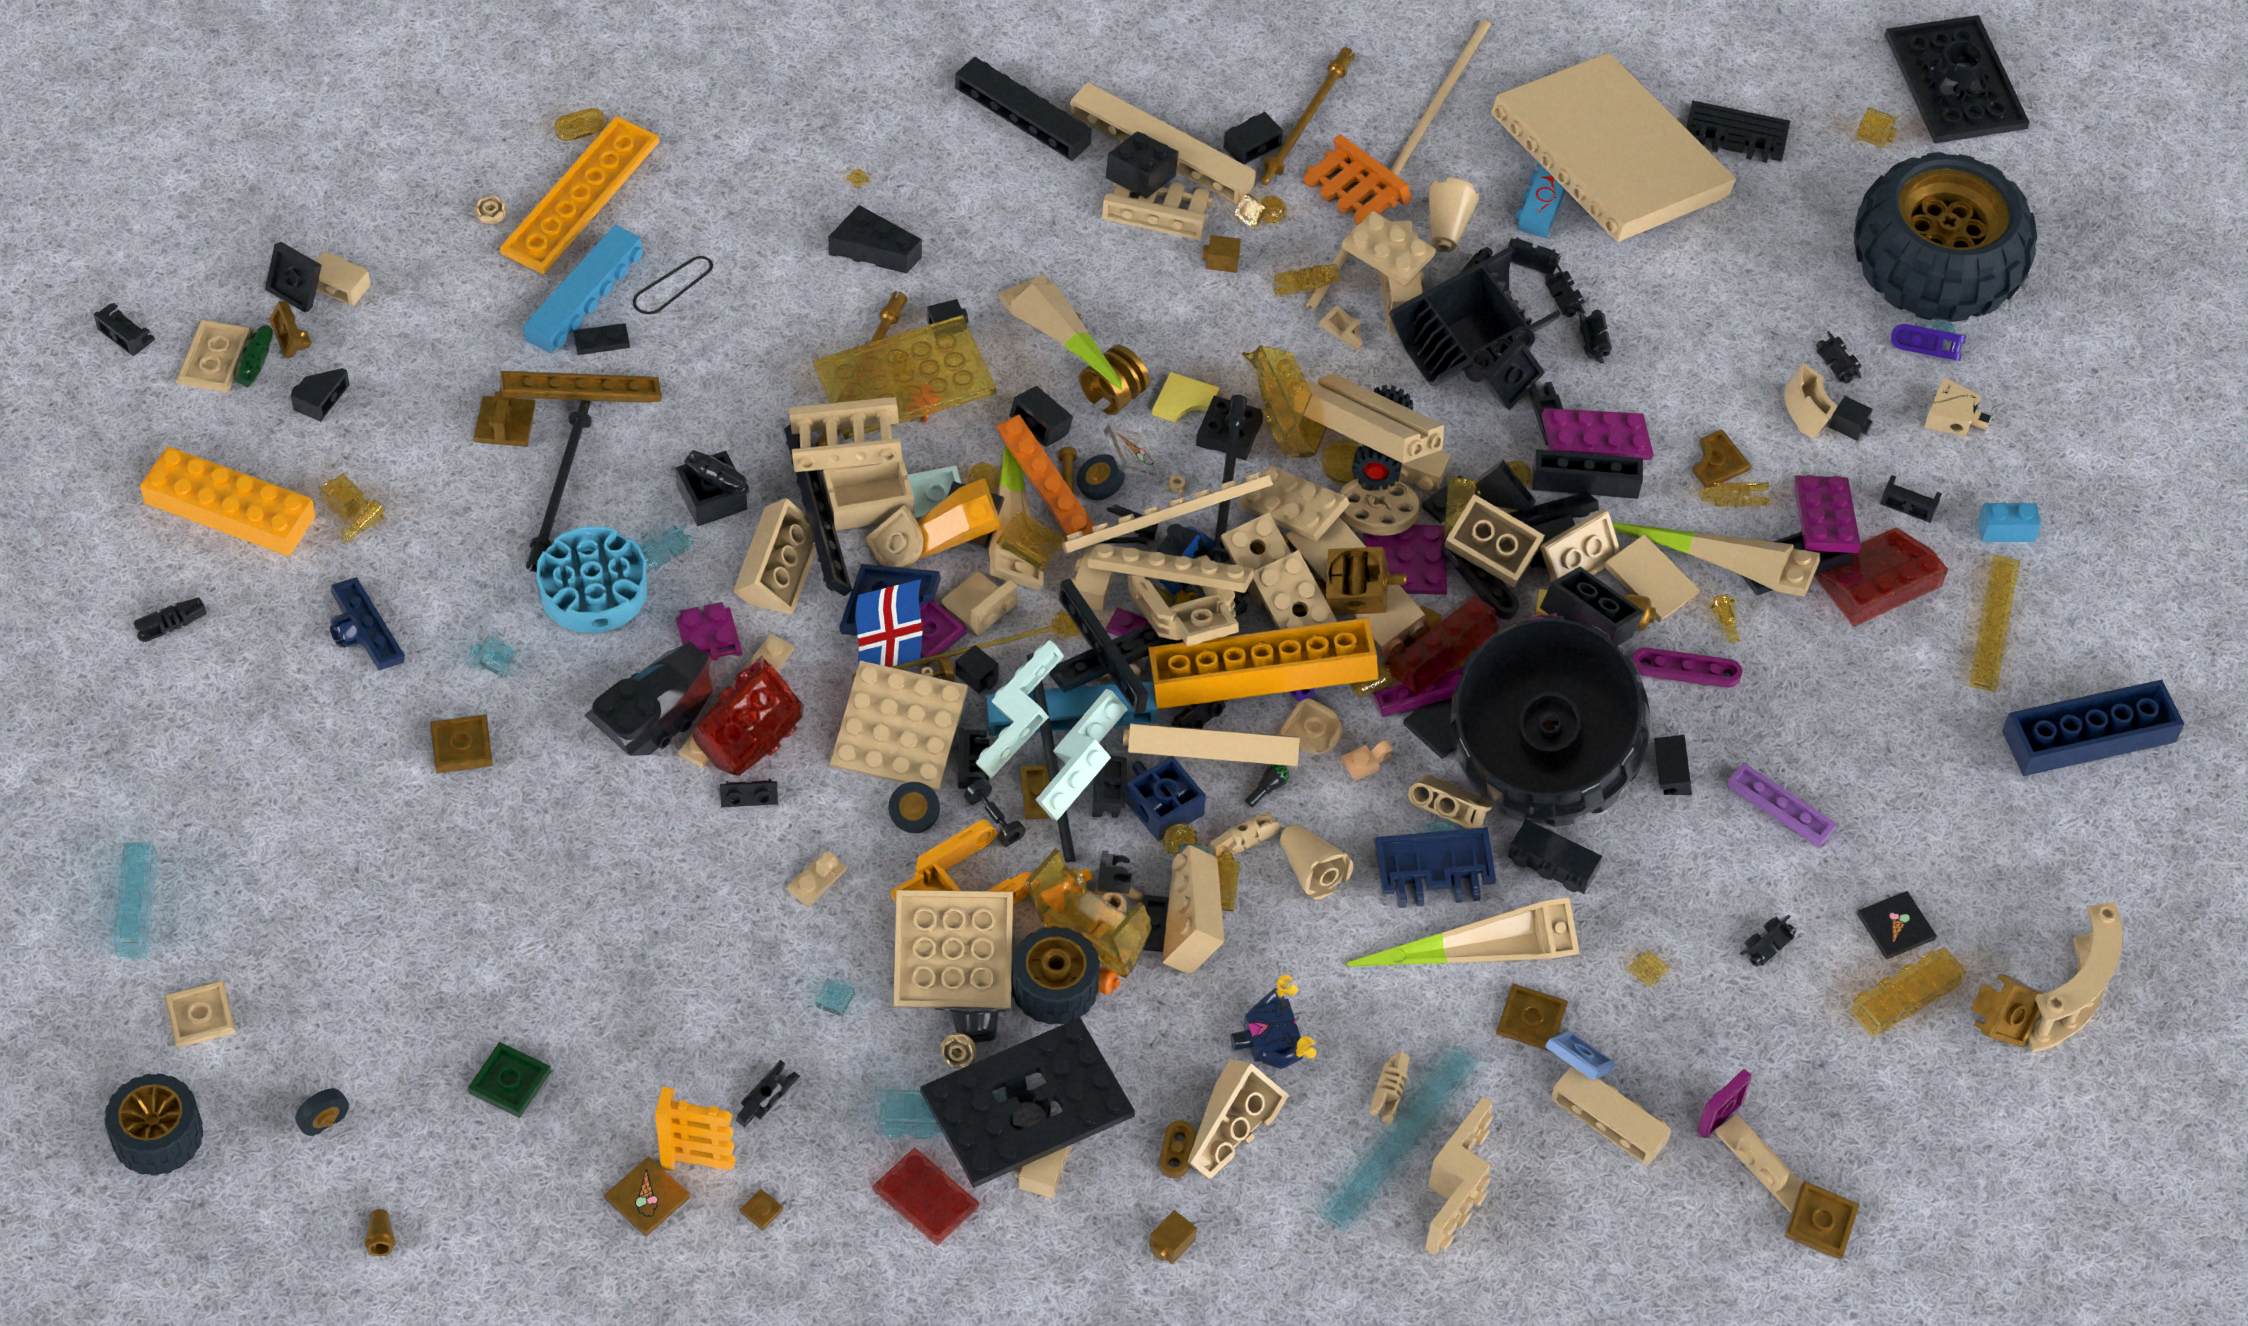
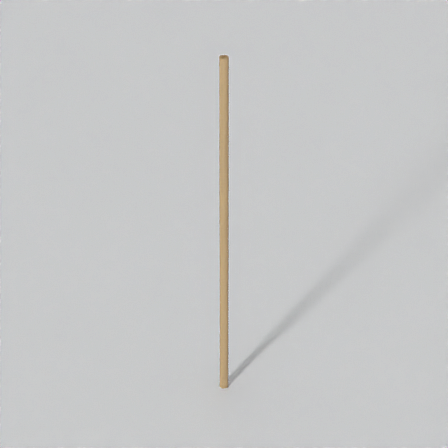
M1482 20L1390 168V171L1395 175H1399L1491 25L1489 21ZM1343 248L1340 249L1306 304L1307 308L1310 309L1312 306V310L1315 311L1349 256V252Z

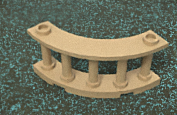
M2115 901L2087 907L2092 933L2077 935L2073 938L2078 958V973L2059 988L2036 995L2035 999L2043 1018L2036 1021L2027 1039L2031 1053L2047 1050L2061 1044L2076 1032H2079L2096 1012L2121 955L2122 925Z

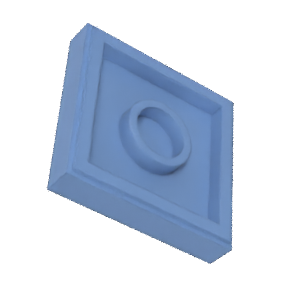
M1571 1031L1550 1038L1545 1045V1048L1591 1080L1609 1074L1616 1065L1613 1060Z

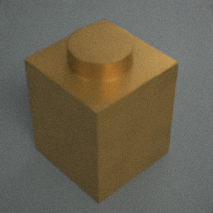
M1210 235L1209 245H1204L1202 260H1207L1206 269L1237 273L1241 238Z
M1173 1210L1150 1234L1149 1246L1151 1247L1152 1254L1161 1261L1166 1259L1173 1264L1196 1241L1197 1227L1176 1210Z

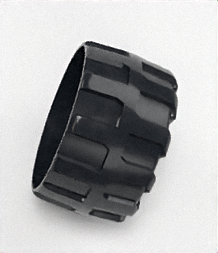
M1544 615L1542 619L1529 620L1518 624L1512 622L1496 630V635L1484 643L1479 650L1471 652L1462 666V676L1455 693L1452 694L1450 730L1459 764L1470 784L1480 796H1485L1491 802L1503 808L1506 816L1517 821L1524 822L1525 819L1531 818L1544 820L1551 826H1564L1574 824L1575 817L1590 812L1597 814L1605 811L1618 801L1621 791L1629 782L1636 778L1642 766L1649 741L1650 709L1647 694L1635 663L1631 657H1625L1617 646L1611 642L1609 634L1594 625L1588 627L1574 621L1564 620V616ZM1548 720L1556 721L1558 726L1554 730H1546L1543 724Z

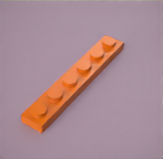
M1017 415L996 425L997 433L1065 534L1069 535L1078 531H1082L1083 535L1092 533V527L1095 526L1022 417Z

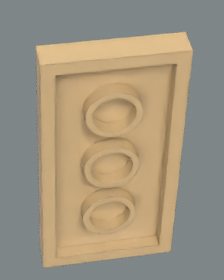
M1271 465L1263 472L1262 476L1270 475L1273 485L1244 494L1237 501L1239 508L1257 517L1270 512L1276 525L1316 542L1350 504L1348 498L1342 494Z

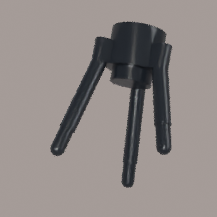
M1116 504L1112 508H1107L1108 512L1121 517L1133 514L1134 518L1143 516ZM1158 523L1134 531V533L1139 534V537H1115L1099 543H1141L1146 545L1148 539L1155 540Z

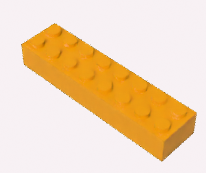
M1369 618L1215 638L1187 646L1184 642L1148 647L1157 709L1378 680L1377 653Z

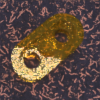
M589 108L562 116L555 122L556 135L564 141H572L596 134L605 127L604 114L596 108Z

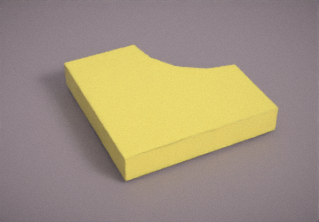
M1170 372L1152 409V415L1177 423L1181 416L1190 411H1207L1213 396H1218L1220 387Z

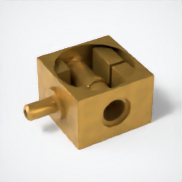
M1383 547L1328 549L1326 600L1333 615L1386 613L1389 585H1405L1407 583L1406 574H1388V562Z

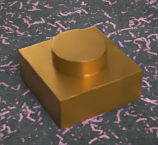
M760 1189L740 1209V1213L763 1231L783 1211V1206Z

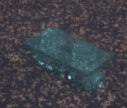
M686 524L680 528H677L675 525L662 534L664 536L657 542L651 539L640 547L647 563V570H657L669 562L671 558L666 552L670 550L675 558L691 549L694 540L691 535L684 534L687 527Z

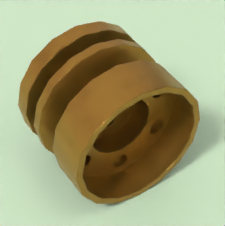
M1120 344L1111 346L1103 355L1121 380L1122 390L1114 386L1090 365L1079 374L1081 389L1091 403L1095 405L1103 397L1111 403L1103 410L1108 415L1119 413L1131 402V399L1138 397L1140 393L1150 386V377L1141 359L1129 348Z

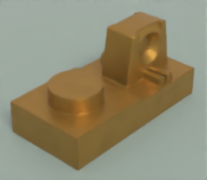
M278 301L269 321L284 358L294 357L297 350L309 348L312 341L307 331L297 328L294 313H292L289 303Z

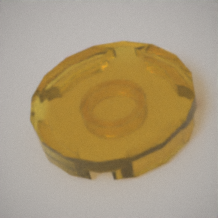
M1351 440L1337 441L1329 445L1324 451L1321 461L1322 471L1333 483L1345 486L1347 483L1355 480L1352 466L1359 442Z

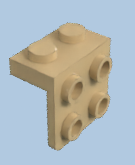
M976 572L942 599V607L979 636L1017 605V585L1009 579L999 588L981 572Z

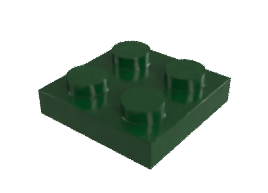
M499 1042L468 1086V1092L520 1118L551 1073V1067Z

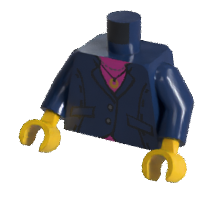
M1289 975L1281 976L1277 981L1278 989L1274 988L1248 1011L1244 1019L1245 1031L1230 1034L1234 1051L1250 1048L1254 1062L1262 1061L1263 1064L1279 1069H1284L1302 1060L1303 1055L1309 1059L1316 1056L1317 1051L1313 1047H1309L1314 1045L1315 1041L1309 1036H1300L1289 999H1284L1285 994L1293 996L1298 991V987L1295 984H1291L1286 988L1287 984L1293 980L1292 977Z

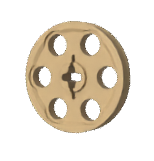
M1358 479L1347 483L1340 491V494L1348 499L1358 501L1350 502L1340 517L1347 525L1360 532L1380 536L1398 534L1409 529L1417 520L1419 499L1409 486L1400 481H1395L1393 487L1388 485V489L1385 490L1380 486L1379 490L1367 491L1364 489L1366 488V483L1364 482L1360 485ZM1390 493H1399L1401 496H1393ZM1399 509H1408L1410 512H1402ZM1357 515H1362V516H1365V517H1367V518H1365V519H1359V518H1356L1355 516H1357ZM1383 520H1389V521H1392L1393 523H1392V524H1386V523H1383V522H1381V521H1383Z

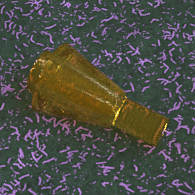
M365 499L352 525L340 537L349 544L360 532L362 533L384 520L383 512L385 509L376 500L373 499L370 502Z
M1727 594L1718 595L1713 598L1709 608L1721 626L1726 630L1730 644L1740 642L1741 640L1736 628L1735 598Z

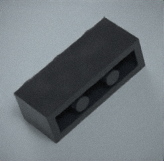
M1525 819L1511 842L1508 857L1517 866H1527L1537 871L1542 878L1547 880L1554 879L1562 883L1567 890L1571 892L1579 891L1585 894L1597 874L1602 860V855Z

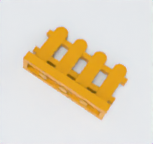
M662 1086L655 1111L661 1168L673 1171L675 1162L681 1161L688 1164L714 1167L716 1169L732 1170L736 1158L732 1155L735 1144L730 1141L734 1131L730 1127L732 1114L718 1109L717 1106L704 1107L688 1104L687 1101L683 1100L677 1102L675 1100L674 1088Z

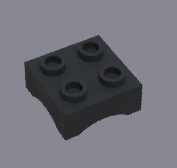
M1213 396L1198 430L1196 446L1226 453L1229 428L1225 424V419L1229 415L1230 400ZM1246 405L1244 417L1247 421L1246 426L1240 430L1236 458L1247 460L1253 442L1262 425L1264 410Z

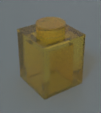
M1868 107L1860 123L1856 139L1884 149L1887 142L1892 143L1895 139L1898 129L1894 125L1897 117Z
M344 474L329 480L321 487L324 503L343 521H346L366 507L363 492Z

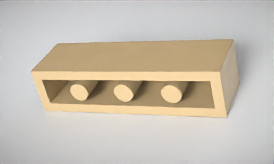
M1573 1066L1567 1070L1553 1088L1551 1099L1646 1166L1653 1161L1669 1140L1672 1129L1662 1119L1653 1117L1644 1111L1640 1104L1630 1101L1621 1095L1614 1086L1605 1084L1598 1078L1591 1080Z

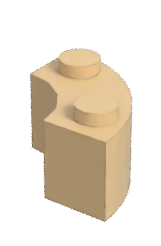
M1802 363L1785 386L1784 400L1790 416L1797 424L1798 430L1814 439L1829 421L1838 406L1830 400L1824 390V377L1805 363Z

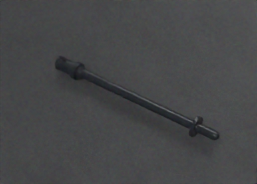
M1243 395L1231 396L1229 415L1225 419V424L1229 428L1222 484L1232 481L1234 478L1240 430L1246 426L1247 421L1244 417L1247 398ZM1231 499L1219 503L1214 546L1206 551L1209 559L1217 563L1227 562L1230 558L1227 550L1224 549V544L1220 537L1227 530Z
M581 400L578 411L569 414V423L573 427L539 535L531 539L530 543L531 552L526 562V568L530 569L531 572H537L538 559L543 551L546 552L547 548L552 545L549 541L550 533L583 428H589L592 424V418L588 415L591 401Z

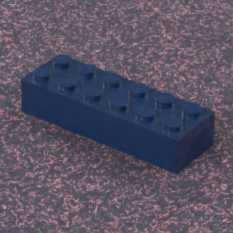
M2161 679L2010 712L2002 733L2022 775L2027 776L2176 743L2184 722Z

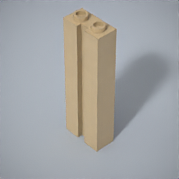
M1334 373L1318 378V385L1309 381L1294 387L1295 412L1401 463L1443 450V424Z
M1340 516L1317 542L1292 531L1285 535L1289 541V547L1294 552L1300 551L1312 574L1318 580L1322 579L1325 584H1327L1328 549L1366 547ZM1389 585L1386 613L1348 615L1352 620L1369 618L1375 647L1384 658L1398 653L1404 646L1403 641L1409 637L1412 639L1421 636L1426 628L1429 627L1423 611L1400 585Z
M1130 723V729L1124 728L1123 746H1128V752L1298 766L1300 738L1296 736Z

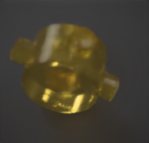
M856 169L850 175H847V180H850L855 188H859L865 182H869V177H866L863 170Z

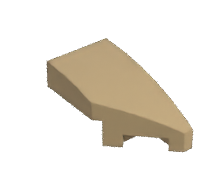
M1338 305L1320 321L1319 326L1352 347L1359 349L1362 346L1363 340L1360 339L1359 331L1360 319L1354 320Z

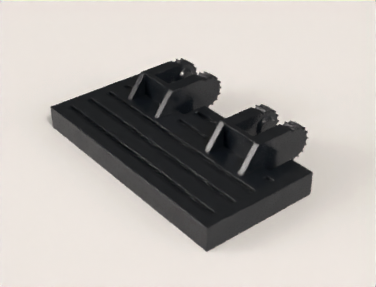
M1692 100L1686 129L1694 137L1695 135L1699 136L1698 141L1703 146L1705 137L1714 139L1711 147L1712 152H1718L1721 140L1724 141L1722 149L1743 153L1744 146H1748L1746 159L1751 160L1754 156L1755 148L1764 149L1761 154V162L1767 163L1769 151H1773L1771 160L1782 162L1790 120Z

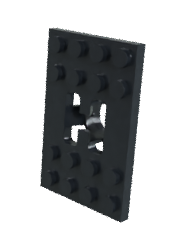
M1979 15L1886 29L1885 37L1934 143L2028 129L2030 123ZM1968 62L1972 67L1957 66V64ZM1946 77L1951 81L1958 82L1953 87L1955 94L1945 95L1942 93L1940 86ZM1976 77L1983 90L1974 91L1970 89L1971 82Z
M1080 1017L920 1086L921 1095L973 1188L1135 1117L1134 1108ZM1034 1073H1040L1046 1083L1028 1090L1025 1077ZM1005 1087L1007 1100L999 1102L992 1092ZM1035 1098V1104L1039 1105L1046 1113L1047 1117L1045 1120L1027 1128L1014 1125L1013 1113L1022 1109L1020 1103H1033ZM1051 1101H1056L1060 1105L1061 1113L1051 1116Z

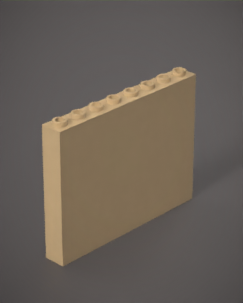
M1610 53L1498 94L1491 112L1511 135L1616 242L1730 195L1736 178Z

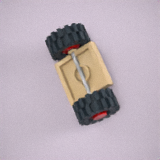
M1382 385L1381 390L1379 387L1374 388L1375 393L1413 410V400H1410L1408 393L1403 395V389L1400 388L1399 391H1396V386L1392 385L1391 389H1387V385ZM1359 442L1352 466L1354 479L1359 478L1358 483L1360 485L1365 482V487L1368 489L1372 485L1374 490H1379L1380 486L1385 490L1388 489V485L1393 487L1395 481L1398 482L1402 463Z

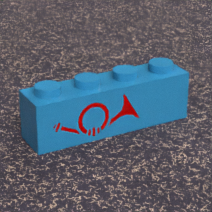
M1538 162L1537 167H1539V170L1533 171L1530 180L1532 188L1526 189L1523 197L1525 205L1524 207L1519 206L1515 220L1519 221V231L1547 239L1566 190Z

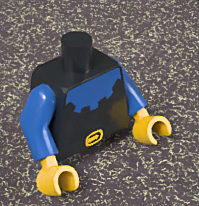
M1172 524L1167 528V537L1157 548V552L1194 559L1206 555V551L1213 548L1214 540L1194 527ZM1159 579V582L1173 596L1176 595L1178 597L1177 604L1199 599L1194 592L1184 593L1189 584Z

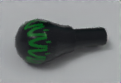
M1276 764L1269 765L1264 771L1258 787L1245 799V803L1253 808L1266 794H1270L1272 791L1285 785L1289 780L1287 767Z

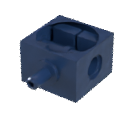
M1173 756L1149 770L1141 761H1137L1132 765V769L1138 776L1126 784V804L1158 842L1204 815L1206 794Z

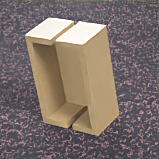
M903 456L901 462L823 469V485L836 531L883 523L902 506L909 507L914 515V496Z

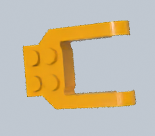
M983 819L921 854L917 859L915 876L892 889L890 897L896 903V890L961 891L945 870L989 845L996 837L997 831L987 819ZM1026 871L1013 879L1007 878L987 891L1013 892L1014 905L1029 896L1036 889L1038 880L1030 871Z

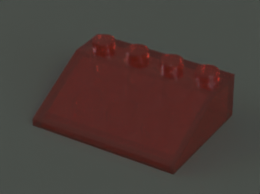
M1896 527L1862 542L1859 553H1852L1854 555L1852 563L1815 575L1814 577L1852 626L1855 627L1942 587L1948 568L1931 548Z

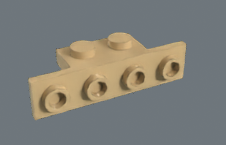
M1738 1114L1715 1129L1714 1133L1792 1214L1802 1184L1794 1173Z

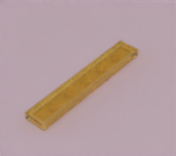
M1995 554L1992 557L1969 687L1996 693L2020 560Z

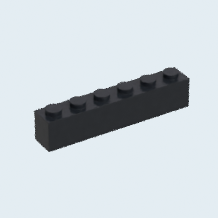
M974 56L955 73V89L1067 159L1073 161L1091 145L1092 129L1088 125L1073 118L1066 111L1052 105L1045 98H1041L1031 92L1027 87L1015 82L1008 75L1002 74L987 62H983Z

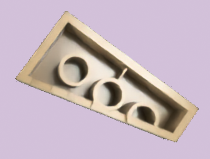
M1191 845L1182 853L1177 854L1172 863L1162 963L1184 973H1193L1224 943L1217 857Z

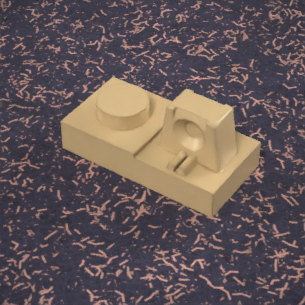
M829 850L824 851L787 886V891L809 907L847 871V866L839 861Z

